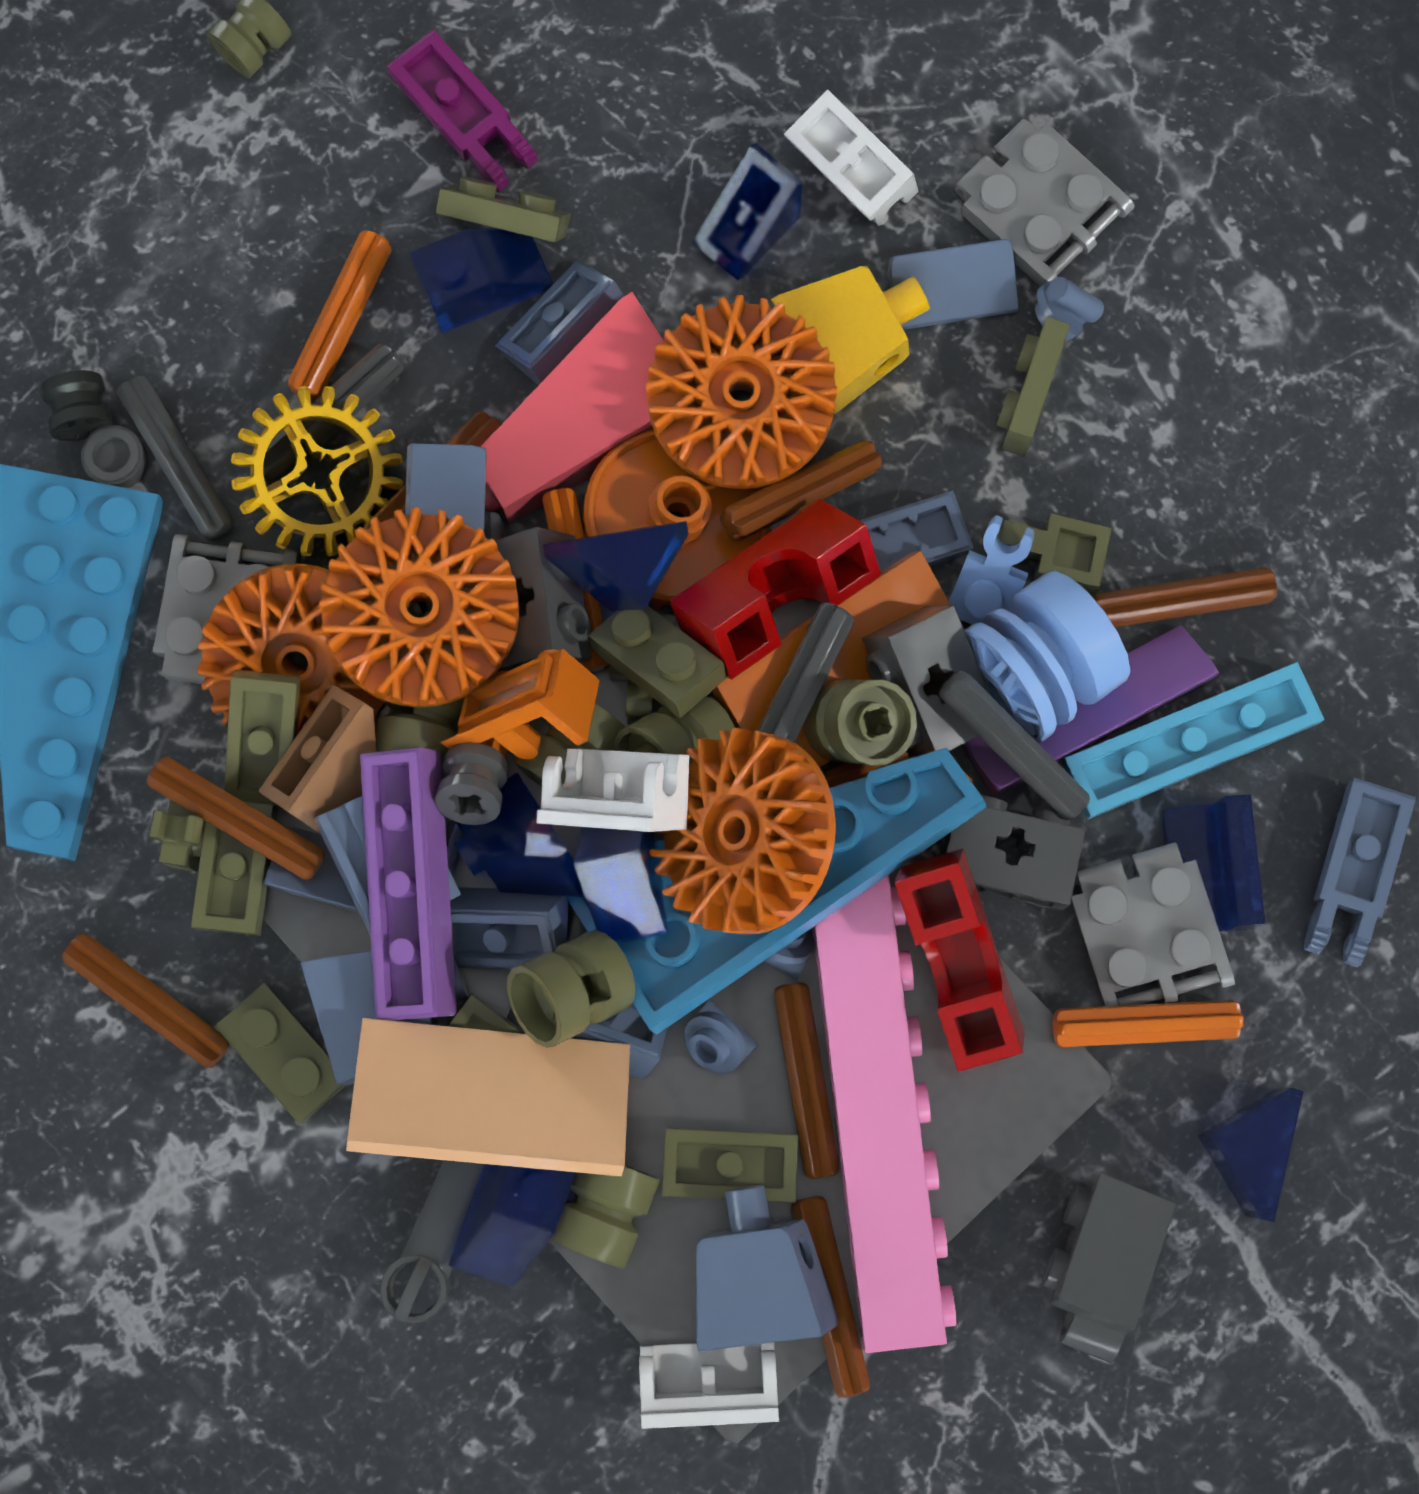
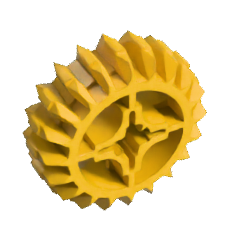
M307 386L298 387L297 400L299 407L294 409L290 408L287 399L282 393L273 396L274 407L280 416L273 420L266 411L257 408L252 413V417L256 423L264 428L261 435L259 436L253 431L244 428L238 433V438L243 443L254 447L252 455L239 452L233 453L231 456V463L233 465L250 467V476L238 477L232 480L233 490L243 491L253 488L255 494L254 498L246 500L240 505L242 514H250L261 507L267 516L258 522L255 531L259 535H263L268 532L274 522L282 527L283 531L276 541V546L280 549H285L289 545L292 534L303 536L300 554L306 557L311 556L313 552L314 538H323L324 550L327 556L337 555L338 545L335 536L343 533L349 545L356 538L354 527L360 523L364 526L373 517L370 515L373 508L380 510L389 501L380 497L382 489L397 491L403 486L401 479L384 476L385 467H395L403 462L400 453L382 456L379 448L395 438L391 429L384 430L374 437L368 430L378 420L380 413L376 409H371L361 421L352 416L351 414L359 402V397L354 394H350L347 397L342 410L332 407L335 391L333 387L325 386L323 389L321 405H311V395ZM319 420L336 424L348 431L357 441L335 450L324 449L316 444L310 433H307L302 422ZM282 431H285L296 457L295 468L287 476L266 487L263 474L266 452L273 440ZM301 443L305 445L310 456L319 455V463L323 457L327 458L330 462L343 456L347 458V460L337 464L334 470L327 476V481L330 485L328 490L334 502L330 500L325 488L315 489V482L311 487L307 486L304 482L292 488L287 487L289 483L299 479L300 474L307 468V461L305 460L307 455ZM367 458L369 465L368 489L361 504L350 514L343 501L344 497L339 487L340 476L344 470ZM297 494H311L328 511L333 523L324 525L304 523L287 515L276 504Z

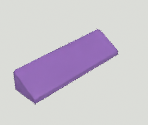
M1180 625L1127 653L1131 670L1127 681L1095 704L1083 705L1076 701L1077 712L1075 718L1068 724L1057 725L1054 734L1038 744L1058 763L1065 757L1083 750L1210 682L1219 674L1215 664L1185 628ZM980 736L962 744L991 797H995L1024 781Z
M420 747L360 754L376 1019L403 1020L454 1016L457 1013L445 815L439 811L435 804L436 790L442 780L440 752Z

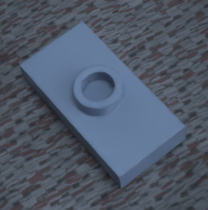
M954 491L859 520L867 525L880 571H883L913 551H921L929 566L932 567L966 556L969 550L973 551L974 549Z

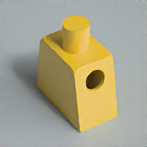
M860 266L779 294L771 299L773 307L777 303H782L785 306V314L795 320L801 315L805 319L806 328L815 327L818 342L823 349L825 347L829 349V361L834 362L835 365L834 379L835 386H837L834 414L842 410L910 355L909 340L901 325L930 310L928 300L914 276L882 292L867 266Z

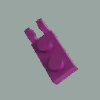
M431 30L386 66L391 79L463 160L469 159L484 180L497 184L496 192L499 193L508 186L509 181L502 166L496 160H493L491 155L483 148L495 137L498 136L513 159L525 169H529L538 162L537 154L530 143L511 123L510 114L435 30Z

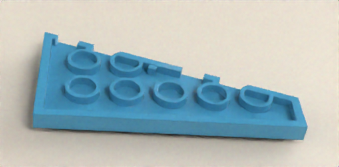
M0 464V768L7 847L76 861L164 505V500L159 494Z
M947 748L869 771L867 777L829 788L834 803L836 834L832 859L827 874L810 903L791 921L769 932L753 935L724 933L722 931L704 929L702 924L687 921L692 913L675 909L672 906L675 898L665 896L662 893L663 889L673 885L671 878L658 875L654 871V868L662 859L652 857L649 851L650 849L665 850L664 840L635 849H630L627 846L605 853L606 858L576 867L569 864L549 871L560 889L567 892L568 901L586 930H598L606 933L618 944L625 954L632 969L636 987L633 1004L649 1030L657 1035L985 809L987 805L983 797Z

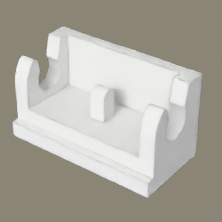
M828 89L784 133L785 138L869 221L873 220L878 226L888 221L889 216L887 212L899 199L904 203H908L919 192L914 173Z
M567 749L564 766L566 778L563 785L561 782L562 757L548 756L544 763L541 810H537V823L644 832L687 829L689 755Z
M697 1342L640 1345L639 1374L642 1429L779 1422L774 1342L699 1352Z

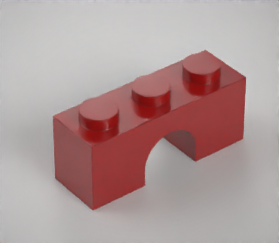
M819 499L670 600V604L680 630L723 661L726 675L732 680L782 645L772 616V612L776 608L798 599H813L821 603L827 602L838 606L880 577L881 571L867 525L824 500Z
M958 849L901 867L894 883L915 946L921 944L927 956L938 995L937 1012L957 1071L961 1072L1023 1054L1025 1032L964 849Z

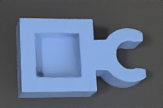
M996 515L991 519L983 537V546L987 557L969 550L949 599L950 605H954L960 620L970 624L984 623L985 615L999 608L1012 613L1011 603L1013 595L1023 589L1028 573L1016 569L1012 565L1020 563L1028 556L1034 541L1033 529L1027 527L1021 541L1017 545L1008 546L1003 544L998 537L1003 518Z

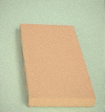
M362 1018L346 1151L622 1177L626 1151L630 1044L570 1038L554 1047L546 1048L536 1044L527 1034Z

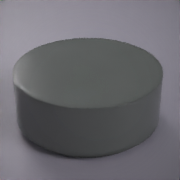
M108 425L95 430L85 440L81 451V462L85 472L94 482L130 488L137 484L144 476L148 466V454L143 443L131 430L123 426Z

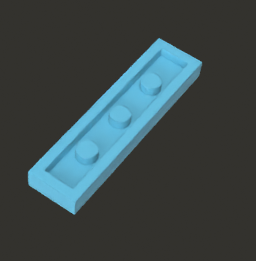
M1298 662L1065 757L1061 763L1064 770L1089 794L1090 802L1083 810L1088 820L1311 728L1325 719Z

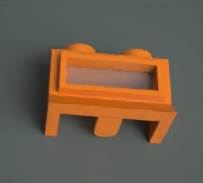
M545 650L536 659L510 671L496 672L483 686L465 696L457 725L459 726L457 735L441 743L448 749L463 743L484 744L496 749L504 757L508 749L521 759H534L539 752L541 735L528 722L542 716L577 746L588 740L600 680L566 650Z

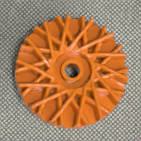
M737 295L734 303L729 304L728 300L722 297L718 299L716 307L707 310L703 309V304H699L695 307L694 316L685 313L681 317L680 325L673 332L670 329L665 331L663 344H657L653 364L648 366V382H646L647 405L655 436L668 456L678 466L692 476L709 484L732 489H749L781 481L797 472L812 459L825 441L830 430L836 405L837 386H835L834 379L835 365L834 362L829 361V349L827 347L823 349L818 342L815 327L806 328L805 319L801 315L795 320L785 314V306L782 303H777L771 308L768 306V300L765 298H761L758 305L745 303L744 296ZM744 390L753 395L746 401H737L731 397L730 393Z
M653 429L640 432L616 445L603 457L593 472L587 486L582 526L585 528L587 548L591 549L590 561L592 564L598 561L603 569V579L606 583L616 582L615 591L617 594L621 595L623 589L636 595L644 603L647 600L651 601L652 609L658 612L662 605H671L670 600L770 533L771 526L741 541H734L729 538L726 529L720 521L721 513L729 505L766 487L732 489L702 481L687 473L668 456L660 445ZM670 512H680L685 517H677Z
M413 507L410 515H404L402 510L394 511V518L379 522L377 517L370 520L371 527L367 530L362 527L355 530L356 538L347 547L343 544L339 545L337 549L339 556L337 560H330L328 565L330 573L326 583H321L323 595L322 600L319 601L323 621L321 626L334 658L345 674L363 690L379 699L397 705L409 707L439 706L454 702L475 692L490 680L503 665L516 637L519 622V602L515 577L511 573L508 560H504L493 538L488 540L480 527L475 530L466 525L463 517L458 514L451 519L447 517L446 512L443 510H438V515L423 514L421 508ZM425 601L432 603V610L425 617L417 618L408 612L409 607L417 602Z
M283 564L262 569L238 582L212 610L213 613L201 632L204 637L199 642L198 650H202V661L197 671L199 675L205 677L201 684L202 690L209 689L214 702L211 705V710L213 713L222 712L224 714L222 724L225 727H228L230 682L235 670L301 677L297 735L332 685L373 708L374 719L384 703L383 700L363 690L345 674L334 658L323 633L319 601L323 597L321 583H326L330 573L328 569L306 564ZM292 651L302 653L308 661V667L295 664L287 653Z
M732 728V731L720 730V740L700 738L697 740V749L688 748L685 751L693 759L689 765L687 829L655 831L656 833L664 834L665 850L650 849L649 853L652 857L662 859L654 868V871L658 875L670 877L673 885L663 889L662 893L665 896L675 898L672 904L675 909L692 913L687 921L702 924L704 929L722 931L724 933L761 934L777 929L796 917L810 903L822 885L832 859L835 844L836 818L834 803L828 783L814 759L796 743L784 737L757 730L750 731L741 728Z

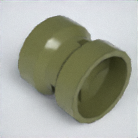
M238 0L235 4V13L228 20L219 19L206 32V36L215 50L232 68L245 78L250 79L262 67L263 56L270 49L279 50L292 37V33L283 18L266 0Z

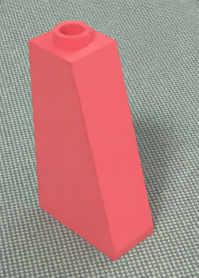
M633 292L622 297L481 446L486 448L485 510L487 512H494L499 509L509 526L542 507V498L545 493L561 488H574L589 479L603 457L616 445L640 432L653 429L648 414L646 382H648V366H652L655 358V348L658 343L663 344L664 340Z

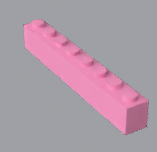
M889 875L812 927L861 1347L865 1353L947 1344L945 1327L956 1326V1310L951 1285L940 1286L937 1266L938 1258L948 1257L943 1217L931 1218L928 1193L931 1190H939L937 1160L934 1149L923 1150L920 1123L931 1122L929 1095L925 1082L915 1083L912 1057L922 1056L921 1031L918 1017L906 1016L903 992L914 990L912 960L909 951L898 952L895 926L906 925V916L896 886L890 887Z

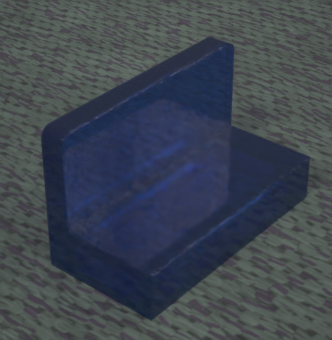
M1251 794L1224 796L1215 804L1166 808L1162 812L1165 845L1176 842L1183 863L1196 860L1219 932L1252 930L1266 924Z

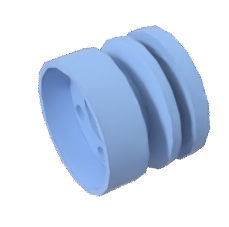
M1056 570L1046 572L1013 595L1011 603L1012 613L1003 608L992 610L985 615L984 623L972 624L964 630L990 695L1037 743L1043 742L1054 734L1057 725L1068 724L1075 718L1077 712L1076 701L1083 705L1097 703L1126 682L1131 672L1126 649L1104 610L1083 587L1071 577Z

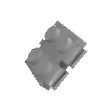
M1022 119L993 147L992 155L1002 167L985 155L956 183L957 187L954 189L957 195L965 201L961 214L990 241L1010 239L1014 263L1039 286L1048 281L1052 282L1057 278V275L1080 253L1088 254L1097 245L1095 238L1117 216L1125 218L1134 209V204L1129 196L1047 123L1038 130L1025 119ZM1104 204L1109 207L1088 229L1082 226ZM1066 241L1071 243L1050 266L1045 264Z
M175 534L153 647V653L158 657L164 658L162 677H165L167 680L202 684L205 677L199 675L197 671L202 661V650H198V646L204 637L201 633L202 629L213 613L212 610L238 582L257 571L269 568L263 564L275 566L300 564V550L286 548L284 554L246 549L244 542L231 541L229 547L191 542L189 535ZM202 556L226 559V562L207 560ZM244 562H253L260 564L244 565Z
M1176 842L1133 854L1131 857L1137 877L1127 880L1120 859L1077 871L1076 875L1082 893L1072 896L1071 902L1104 1006L1140 1005L1161 999L1165 1003H1174L1178 1001L1177 995L1216 983H1220L1222 988L1235 985L1233 972L1197 862L1193 860L1183 863ZM1211 964L1214 965L1215 970L1173 982V975ZM1156 980L1159 987L1116 998L1115 992Z

